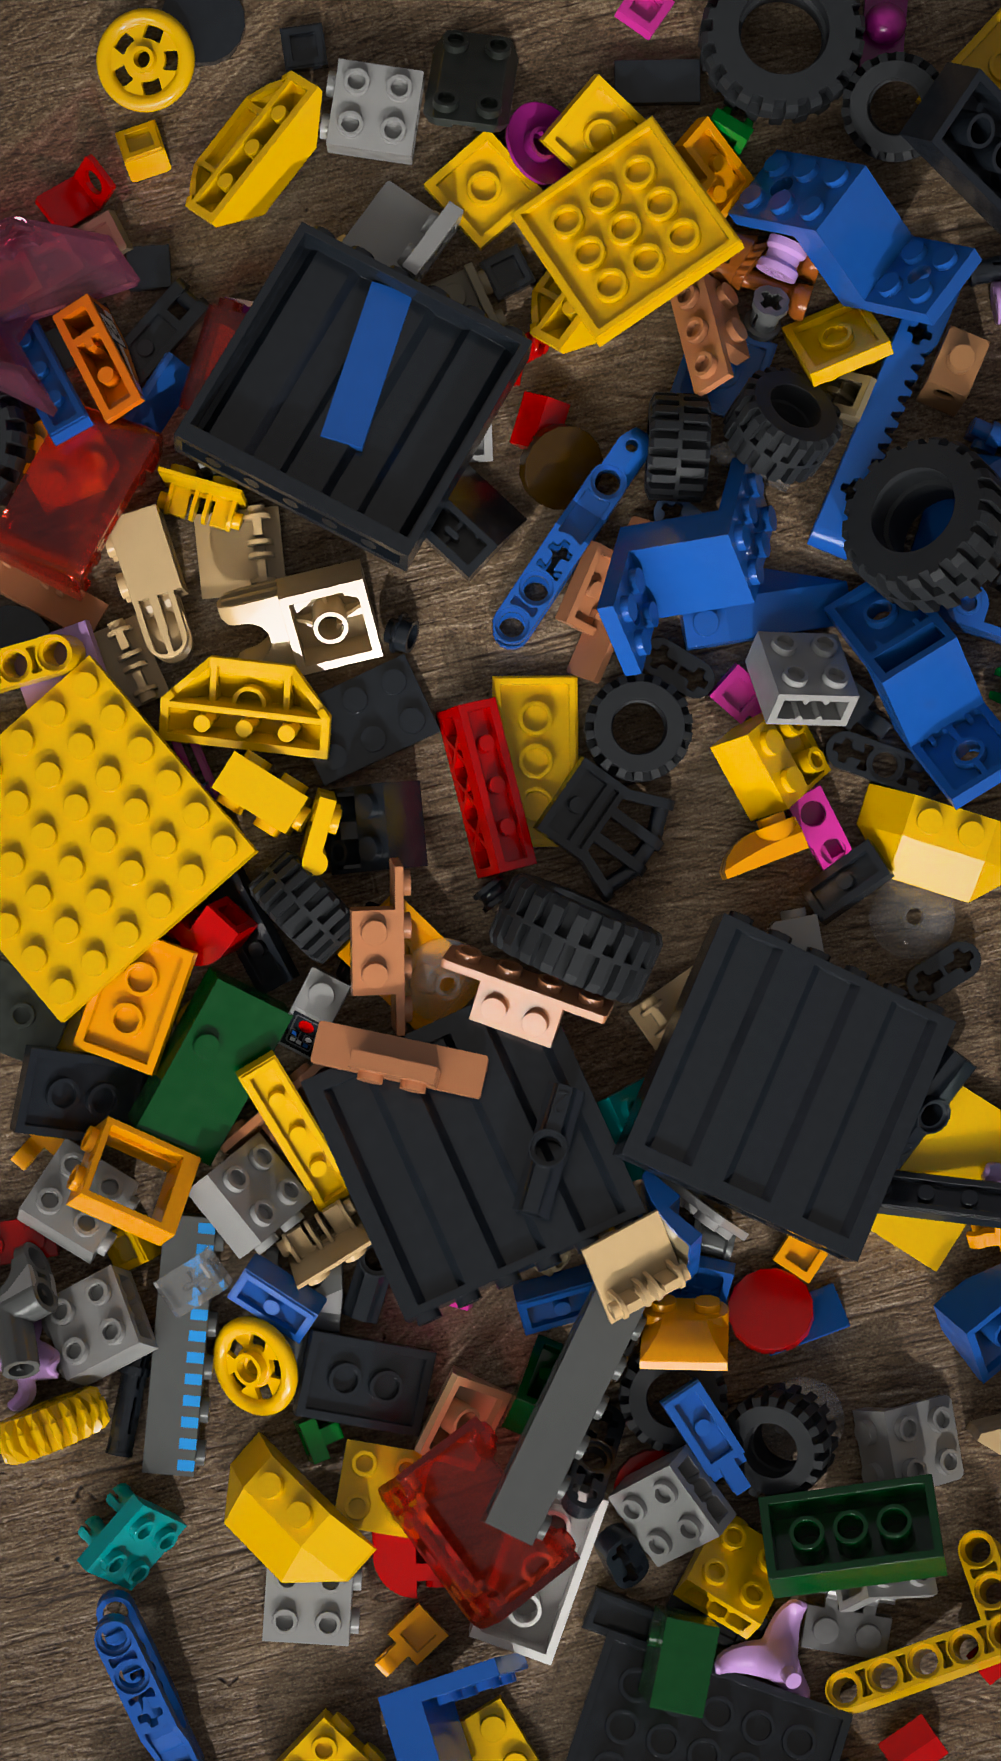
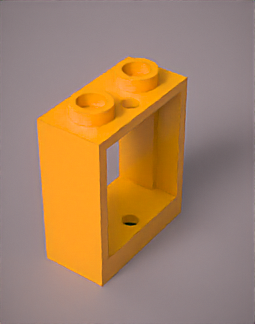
M110 1116L105 1118L96 1127L90 1126L80 1146V1149L85 1151L81 1165L77 1164L73 1168L67 1181L66 1188L70 1189L71 1192L66 1205L161 1246L176 1234L201 1158ZM105 1145L167 1172L152 1218L89 1190Z

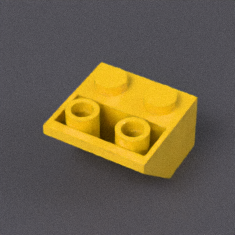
M762 712L732 728L710 747L750 821L789 809L831 771L823 752L817 745L807 725L766 724Z

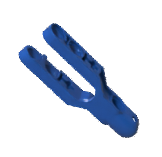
M638 427L626 432L618 438L602 464L597 465L591 471L496 612L493 619V636L500 647L507 650H517L528 642L576 570L580 558L591 541L596 539L623 498L624 493L648 458L649 434ZM633 445L636 447V451L630 452L626 449V446ZM602 474H611L617 478L619 489L614 494L604 495L597 490L595 480ZM561 548L567 550V561L561 559L553 570L555 573L551 576L547 570L551 565L552 551L558 553ZM531 583H539L546 588L548 594L540 601H532L525 596L524 589ZM509 618L519 620L523 624V632L517 637L505 636L499 628L504 620Z
M113 1589L105 1592L97 1603L96 1616L98 1624L95 1629L94 1643L140 1741L155 1761H205L204 1754L189 1725L178 1691L134 1599L124 1590ZM116 1601L123 1603L127 1607L128 1614L126 1616L118 1613L104 1615L103 1609L110 1602ZM102 1633H104L107 1643L102 1639ZM120 1671H122L125 1681L121 1678Z

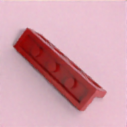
M496 697L457 705L436 713L477 878H484L537 864Z

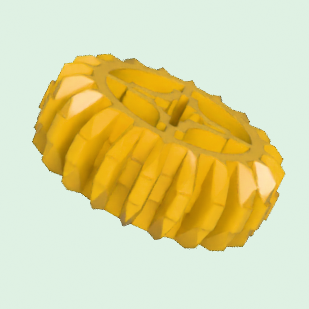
M85 1386L56 1397L54 1396L51 1399L5 1418L0 1422V1454L5 1464L18 1465L38 1459L88 1438L90 1435L105 1428L110 1421V1417L107 1412L108 1406L104 1396L101 1397L98 1387Z

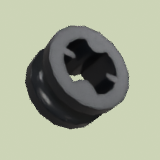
M502 873L472 896L475 901L480 900L483 902L484 907L482 910L485 913L503 899L508 888L503 882L504 876Z

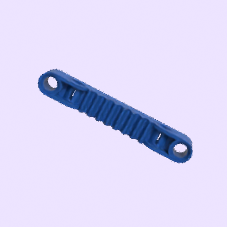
M960 291L934 326L900 318L891 339L893 354L885 357L875 378L877 380L860 421L854 427L806 544L845 561L847 560L843 548L846 540L842 537V522L848 520V517L844 514L847 501H845L846 493L841 488L846 489L850 484H856L859 478L864 479L870 472L868 467L875 460L881 462L886 455L880 449H886L891 444L892 439L886 433H893L899 425L894 418H899L905 410V407L900 402H906L912 394V391L907 386H913L919 376L914 371L921 369L925 363L924 357L928 356L940 341ZM916 327L923 329L922 337L924 339L918 345L911 342L913 335L910 332Z

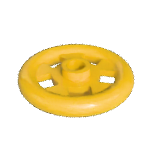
M154 8L134 9L117 17L104 31L97 49V72L105 91L122 107L136 112L159 111L176 102L188 88L195 67L194 47L184 26L172 15ZM148 25L164 31L160 43L145 38ZM127 33L134 41L127 47L125 54H122L116 49V46L122 36ZM177 51V70H165L167 62L165 52ZM147 52L150 61L147 66L141 68L138 58L141 53ZM123 65L127 73L133 78L125 86L120 83L115 73ZM159 78L162 90L155 94L146 95L143 83Z
M238 1317L225 1324L216 1337L213 1354H215L214 1370L221 1388L235 1405L248 1413L268 1416L282 1411L293 1399L298 1383L297 1362L290 1344L276 1327L257 1317ZM254 1335L266 1342L265 1348L253 1343ZM234 1340L243 1347L238 1356L230 1350ZM273 1360H278L281 1376L275 1375ZM236 1377L238 1378V1380H239L242 1384H244V1385L246 1386L245 1388H243V1387L239 1384V1382L237 1381ZM268 1384L272 1397L263 1399L259 1387Z

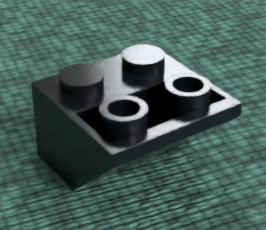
M468 464L424 541L470 582L527 521V518Z
M420 780L381 782L329 789V791L335 793L337 804H340V809H342L336 834L328 833L332 875L389 870V858H399L403 868L428 866Z

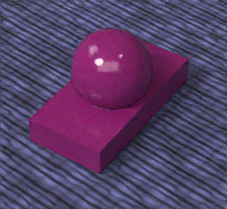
M864 0L863 16L866 29L863 34V41H865L858 69L865 61L873 59L879 54L896 51L904 52L908 0Z

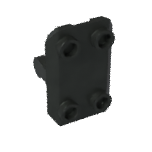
M447 30L434 47L423 113L430 123L445 127H452L453 124L476 127V131L490 133L500 132L509 124L519 60L511 38L462 32L459 30Z

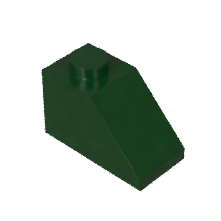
M538 1334L512 1395L501 1427L521 1435L564 1344Z

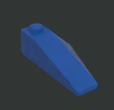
M763 568L764 582L759 584L755 603L679 615L684 648L686 651H694L754 641L758 631L802 633L832 628L834 625L828 619L824 607L849 592L847 581Z
M1001 1264L965 1279L954 1289L947 1291L933 1305L942 1331L983 1384L1001 1370Z

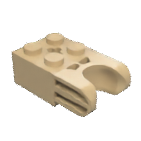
M154 504L107 519L106 523L109 531L102 533L104 544L109 557L113 558L114 562L119 561L122 573L115 574L122 598L126 599L127 603H133L146 646L161 661L168 664L185 661L194 649V638L181 597L189 595L164 514Z
M360 559L234 589L224 593L217 601L220 618L228 625L254 624L268 632V636L261 643L243 650L238 658L294 664L303 675L383 656L380 632ZM334 616V618L326 619L325 617Z

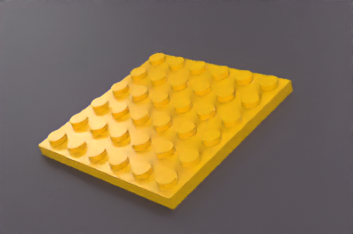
M90 655L0 734V950L60 1022H66L147 951L154 942L164 936L259 852L96 659Z

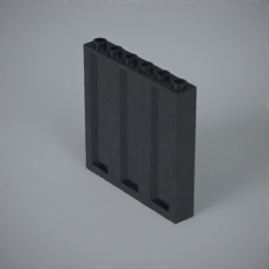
M301 222L175 431V451L407 572L530 356L532 341L517 327L512 325L503 326L489 319L488 315L480 308L473 305L464 306L452 300L443 289L434 285L427 287L412 279V276L403 268L395 265L389 267L375 260L373 255L366 249L356 245L350 247L337 240L334 234L321 226L312 227ZM373 281L390 286L411 297L412 300L363 451L360 452L348 444L324 438L320 435L371 282Z
M731 910L729 914L717 915L713 917L612 1155L845 1262H858L957 1022L945 1017L946 1010L936 1004L922 1001L920 1005L907 999L908 992L898 986L884 983L883 987L869 981L870 975L857 967L846 965L843 969L830 963L831 956L821 950L807 947L805 951L792 945V938L783 932L768 929L766 933L753 927L754 920L742 913Z
M472 1004L407 1033L405 1036H401L402 1038L486 1055L489 1063L482 1095L479 1099L426 1088L425 1094L413 1093L400 1089V1082L383 1079L382 1085L367 1083L356 1079L358 1073L330 1068L301 1081V1085L407 1323L416 1321L419 1327L431 1323L443 1316L440 1309L455 1302L459 1309L473 1304L483 1298L480 1291L495 1284L498 1290L508 1288L523 1280L520 1273L535 1266L538 1272L550 1269L562 1262L561 1254L576 1248L578 1254H582V1248L596 1242L601 1236L618 1230L646 1215V1210L623 1160L612 1155L616 1144L561 1024L555 1042L551 1048L470 1020ZM548 1082H553L584 1091L585 1096L570 1145L569 1159L564 1166L550 1219L546 1220L514 1211L512 1207L528 1155L529 1141L534 1134ZM553 1140L543 1141L538 1146L536 1155L543 1161H553L559 1157L561 1146Z

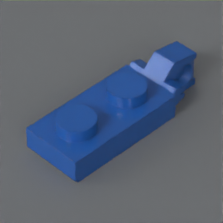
M696 1377L659 1401L705 1473L714 1482L723 1477L736 1496L751 1487L739 1468L741 1464L747 1461L743 1454L745 1451Z

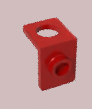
M89 154L83 159L74 176L37 196L35 204L55 230L61 233L101 211L115 191L116 185L92 154ZM89 171H92L98 177L101 183V191L97 190L92 184Z

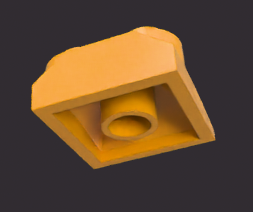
M782 811L756 821L759 830L740 838L724 856L719 870L721 879L732 878L809 848L796 817L793 816L786 819L785 813Z
M666 1294L662 1300H655L651 1306L645 1307L642 1316L646 1317L647 1321L641 1333L640 1369L728 1371L729 1307L726 1303L713 1295H701L696 1298H676L673 1295Z

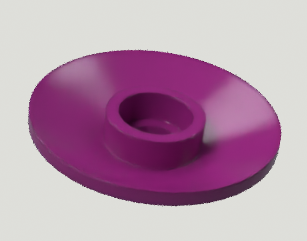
M529 102L518 107L510 116L509 124L506 126L508 152L514 164L524 176L537 184L551 186L570 173L571 170L539 139L561 113L548 104Z

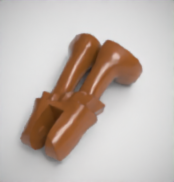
M735 232L745 248L731 257L729 263H722L708 274L721 283H728L737 291L741 287L755 291L764 285L781 288L790 299L788 304L789 316L793 320L803 322L814 286L804 283H786L756 271L755 268L759 258L766 255L768 250L766 243L768 239L759 240V234L749 235ZM807 255L804 261L799 262L797 278L815 285L819 271Z

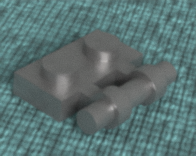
M836 1590L820 1592L825 1594L823 1604L806 1601L808 1608L803 1618L799 1643L801 1647L871 1659L887 1653L892 1617L891 1615L876 1613L878 1603L895 1605L896 1599H878L862 1607L861 1610L854 1612H840Z

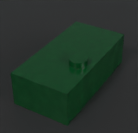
M209 966L166 1044L156 1075H149L128 1113L132 1126L200 1157L201 1162L211 1166L249 1097L235 1072L269 1051L273 1050L274 1052L293 1017L287 1006L283 1002Z
M932 1474L758 1497L767 1575L774 1599L948 1575Z
M655 1604L639 1685V1692L650 1708L703 1718L720 1627L706 1614Z

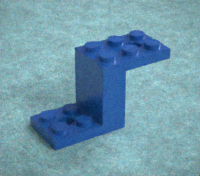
M777 149L766 160L764 167L751 184L740 194L738 201L728 212L736 225L794 236L842 306L934 326L982 261L975 248L913 236L867 166Z
M737 457L731 460L718 511L620 527L597 611L625 676L642 674L646 656L651 653V638L654 627H657L659 624V618L755 603L759 584L764 582L763 567L766 557L770 556V538L772 531H775L777 528V518L773 506H767L764 498V483L761 474L757 475L752 472V468L747 464L743 465Z
M867 582L824 607L830 622L868 669L896 733L956 810L1001 783V722L985 704L957 636L937 612L923 613L920 609L913 612L902 609L897 604L889 602ZM887 611L890 613L883 619L873 620L880 612ZM968 752H980L978 756L972 760H961V758Z
M513 1653L495 1657L378 1697L396 1760L473 1761L455 1702L479 1694L478 1692L517 1681L515 1673L529 1668L525 1656Z

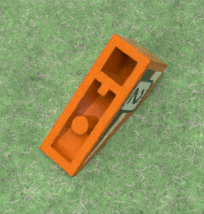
M87 293L52 316L105 422L108 424L114 422L145 401L127 344L108 308Z

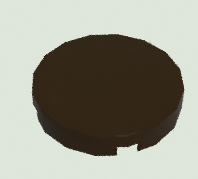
M552 424L539 430L532 437L534 440L529 444L528 448H524L520 457L519 476L524 490L537 503L553 510H565L591 471L597 465L602 464L603 457L599 444L588 432L571 424ZM600 475V476L595 480V486H596V487H597V485H598V483H599V481H600L602 475Z

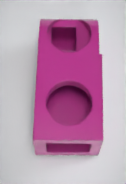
M815 784L795 804L786 810L789 817H796L806 838L809 850L823 871L852 850L821 785Z

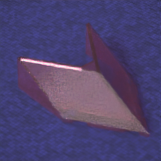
M16 216L0 220L1 392L54 417L58 409L20 342L35 320L58 313L87 293L98 300L137 287L140 278L109 235Z

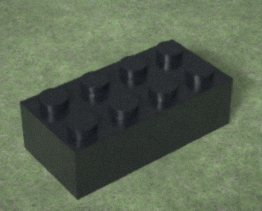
M947 62L900 132V135L1001 234V90L980 68Z

